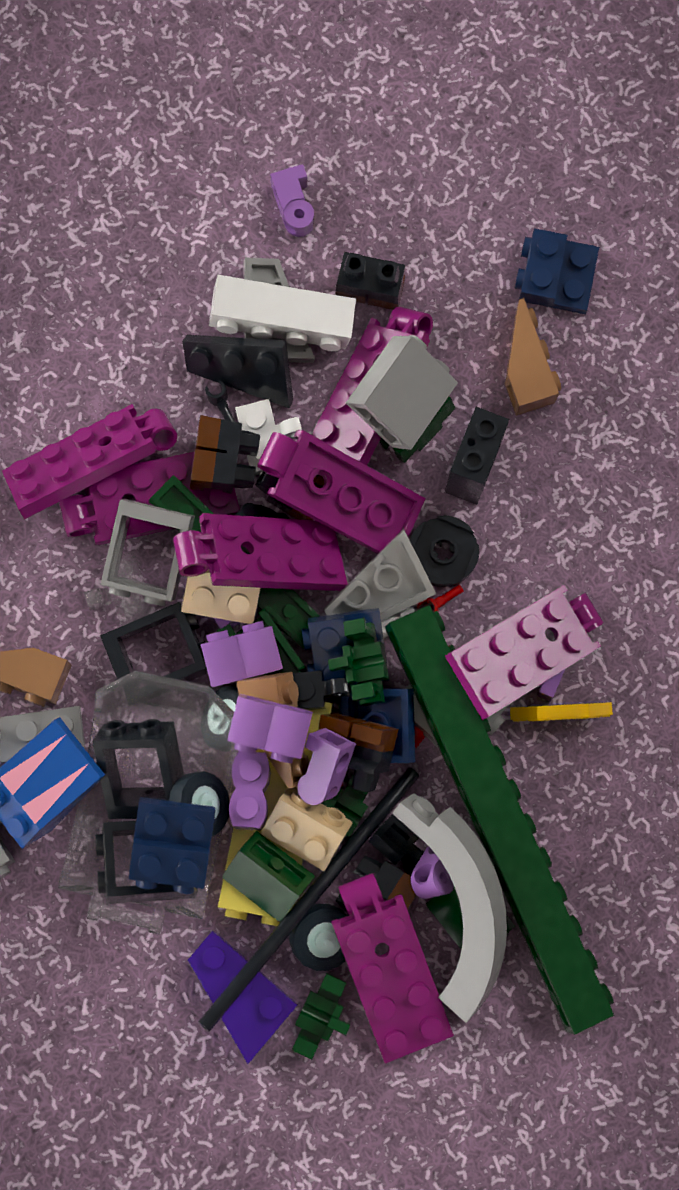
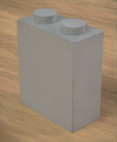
M413 335L393 336L346 402L392 448L410 450L458 384L449 374V367L444 362L435 359L426 350L427 345Z

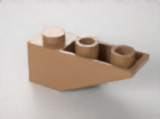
M524 298L519 300L516 308L505 378V387L516 416L554 404L559 395L558 391H561L559 376L556 371L551 372L547 362L550 359L548 346L544 339L539 340L535 329L538 328L536 314L533 308H527Z
M34 647L1 651L0 691L11 695L13 689L25 693L24 700L35 705L44 707L46 701L56 705L72 665L66 659Z
M292 672L259 675L237 681L238 694L249 695L298 708L299 691L297 684L293 680ZM263 750L288 788L298 786V781L307 773L310 763L307 755H305V751L303 750L301 759L294 758L293 763H286L270 758L272 752Z

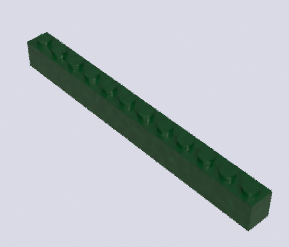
M430 605L384 626L408 681L412 689H414L416 699L478 837L496 870L501 888L565 1031L576 1035L614 1016L610 1006L614 1003L611 992L606 984H600L595 973V970L598 969L597 961L590 949H584L579 936L583 935L582 928L577 918L573 914L569 915L564 902L567 901L565 890L558 880L554 882L548 869L552 867L551 859L543 846L538 847L533 834L537 833L536 826L528 813L524 814L518 800L521 799L519 788L513 779L508 780L503 766L506 765L505 757L498 745H492L487 734L491 731L490 724L487 718L482 720L445 657L455 648L452 644L447 645L442 634L445 631V625L440 614L437 611L432 612Z

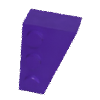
M212 931L188 959L212 1003L217 1000L248 962L242 954L215 931ZM259 971L221 1018L247 1064L250 1063L298 1005L261 971Z

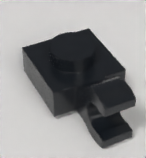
M322 671L293 673V680L297 684L299 691L298 708L305 710L326 709L325 698L350 696V687L346 678L323 681Z
M393 814L368 840L395 866L402 860L404 870L410 876L425 852L415 845L419 837Z

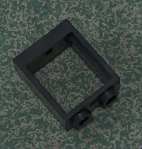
M475 407L450 470L445 493L473 504H478L510 419Z
M177 602L100 635L125 700L131 705L208 674L201 644L206 643V641L199 642L195 632L196 629L200 628L199 622L195 614L181 612V602ZM177 618L195 663L140 686L122 640Z
M148 719L141 723H125L122 720H114L103 724L92 741L97 765L105 774L100 781L109 819H137L140 797L169 801L170 792L175 782L184 775L174 721L160 722L158 719ZM156 748L164 787L122 788L114 749Z
M136 820L103 822L102 834H95L96 857H104V871H97L98 894L105 893L106 904L196 898L198 888L192 894H182L176 892L173 889V885L158 884V887L155 889H143L136 885L116 887L113 836L134 835Z

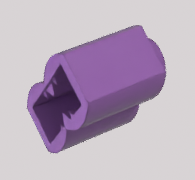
M263 621L243 625V633L229 636L228 630L206 635L208 642L202 643L201 648L211 687L283 669L272 626L264 627Z
M239 694L227 741L235 743V750L256 754L257 749H263L272 752L270 758L274 760L293 763L294 758H302L313 712Z
M238 751L234 758L232 779L236 789L230 799L229 816L235 829L261 831L266 823L268 805L264 793L270 782L271 771L268 758L264 752L250 754Z

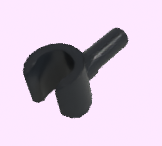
M218 380L222 390L218 395H212L206 386L205 391L208 401L218 407L225 420L235 422L226 402L228 394L223 381Z

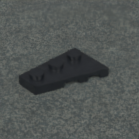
M189 334L183 339L187 372L217 383L218 380H221L228 387L265 400L269 399L270 402L287 408L291 407L293 393L286 341Z

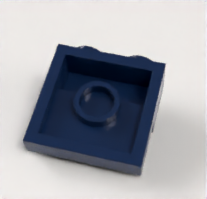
M534 228L532 237L525 236L521 257L527 258L525 269L518 268L514 289L521 290L519 300L524 298L526 303L586 315L600 247L568 241V235Z
M379 608L308 618L309 628L302 629L305 651L312 650L314 663L307 664L308 672L322 671L323 681L346 678L344 669L331 672L328 664L329 659L343 657V646L350 645L354 647V641L347 638L344 634L343 622L364 617L366 623L371 622L375 625L377 642L380 641L384 644Z
M383 688L385 702L368 706L361 705L360 700L353 701L351 689L350 696L340 698L338 705L340 714L398 729L391 763L416 762L414 689Z
M140 797L128 879L135 880V885L143 889H155L158 887V883L173 885V889L182 894H192L196 891V888L204 889L215 807Z

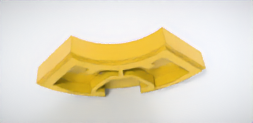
M612 702L510 707V720H513V722L610 717V715H613Z

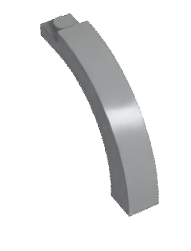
M413 793L400 802L393 811V814L434 851L446 868L455 886L463 918V944L456 970L438 998L467 1023L488 998L497 981L506 948L507 921L502 888L488 853L468 824L451 807L439 815L427 799L418 797Z

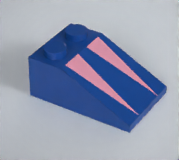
M60 717L50 723L0 767V821L22 849L50 833L105 776Z

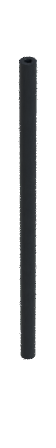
M407 768L331 860L326 870L321 872L198 1021L200 1026L206 1031L210 1032L419 778V774L414 769Z

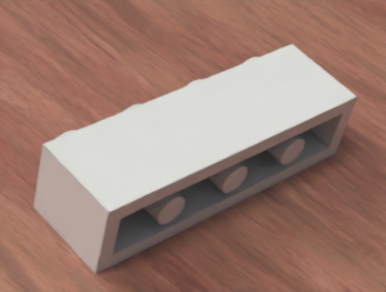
M217 275L209 326L216 327L218 331L227 334H234L240 331L251 333L257 339H271L275 337L286 339V342L292 345L310 343L320 345V348L327 351H339L340 349H346L352 337L356 299Z

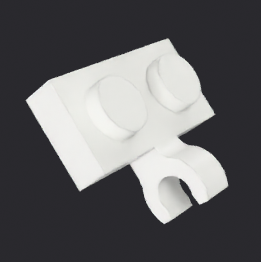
M269 399L235 407L238 421L242 423V430L260 435L257 457L247 455L249 466H255V475H258L262 470L257 467V464L271 434L277 432L291 439L295 438L296 431L302 430L299 417L290 418L275 425Z

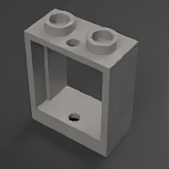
M121 499L100 585L110 587V594L130 597L132 592L145 595L144 602L165 606L166 601L172 602L176 599L181 578L176 552L167 588L117 576L130 517L180 529L179 533L192 530L195 516L128 499Z

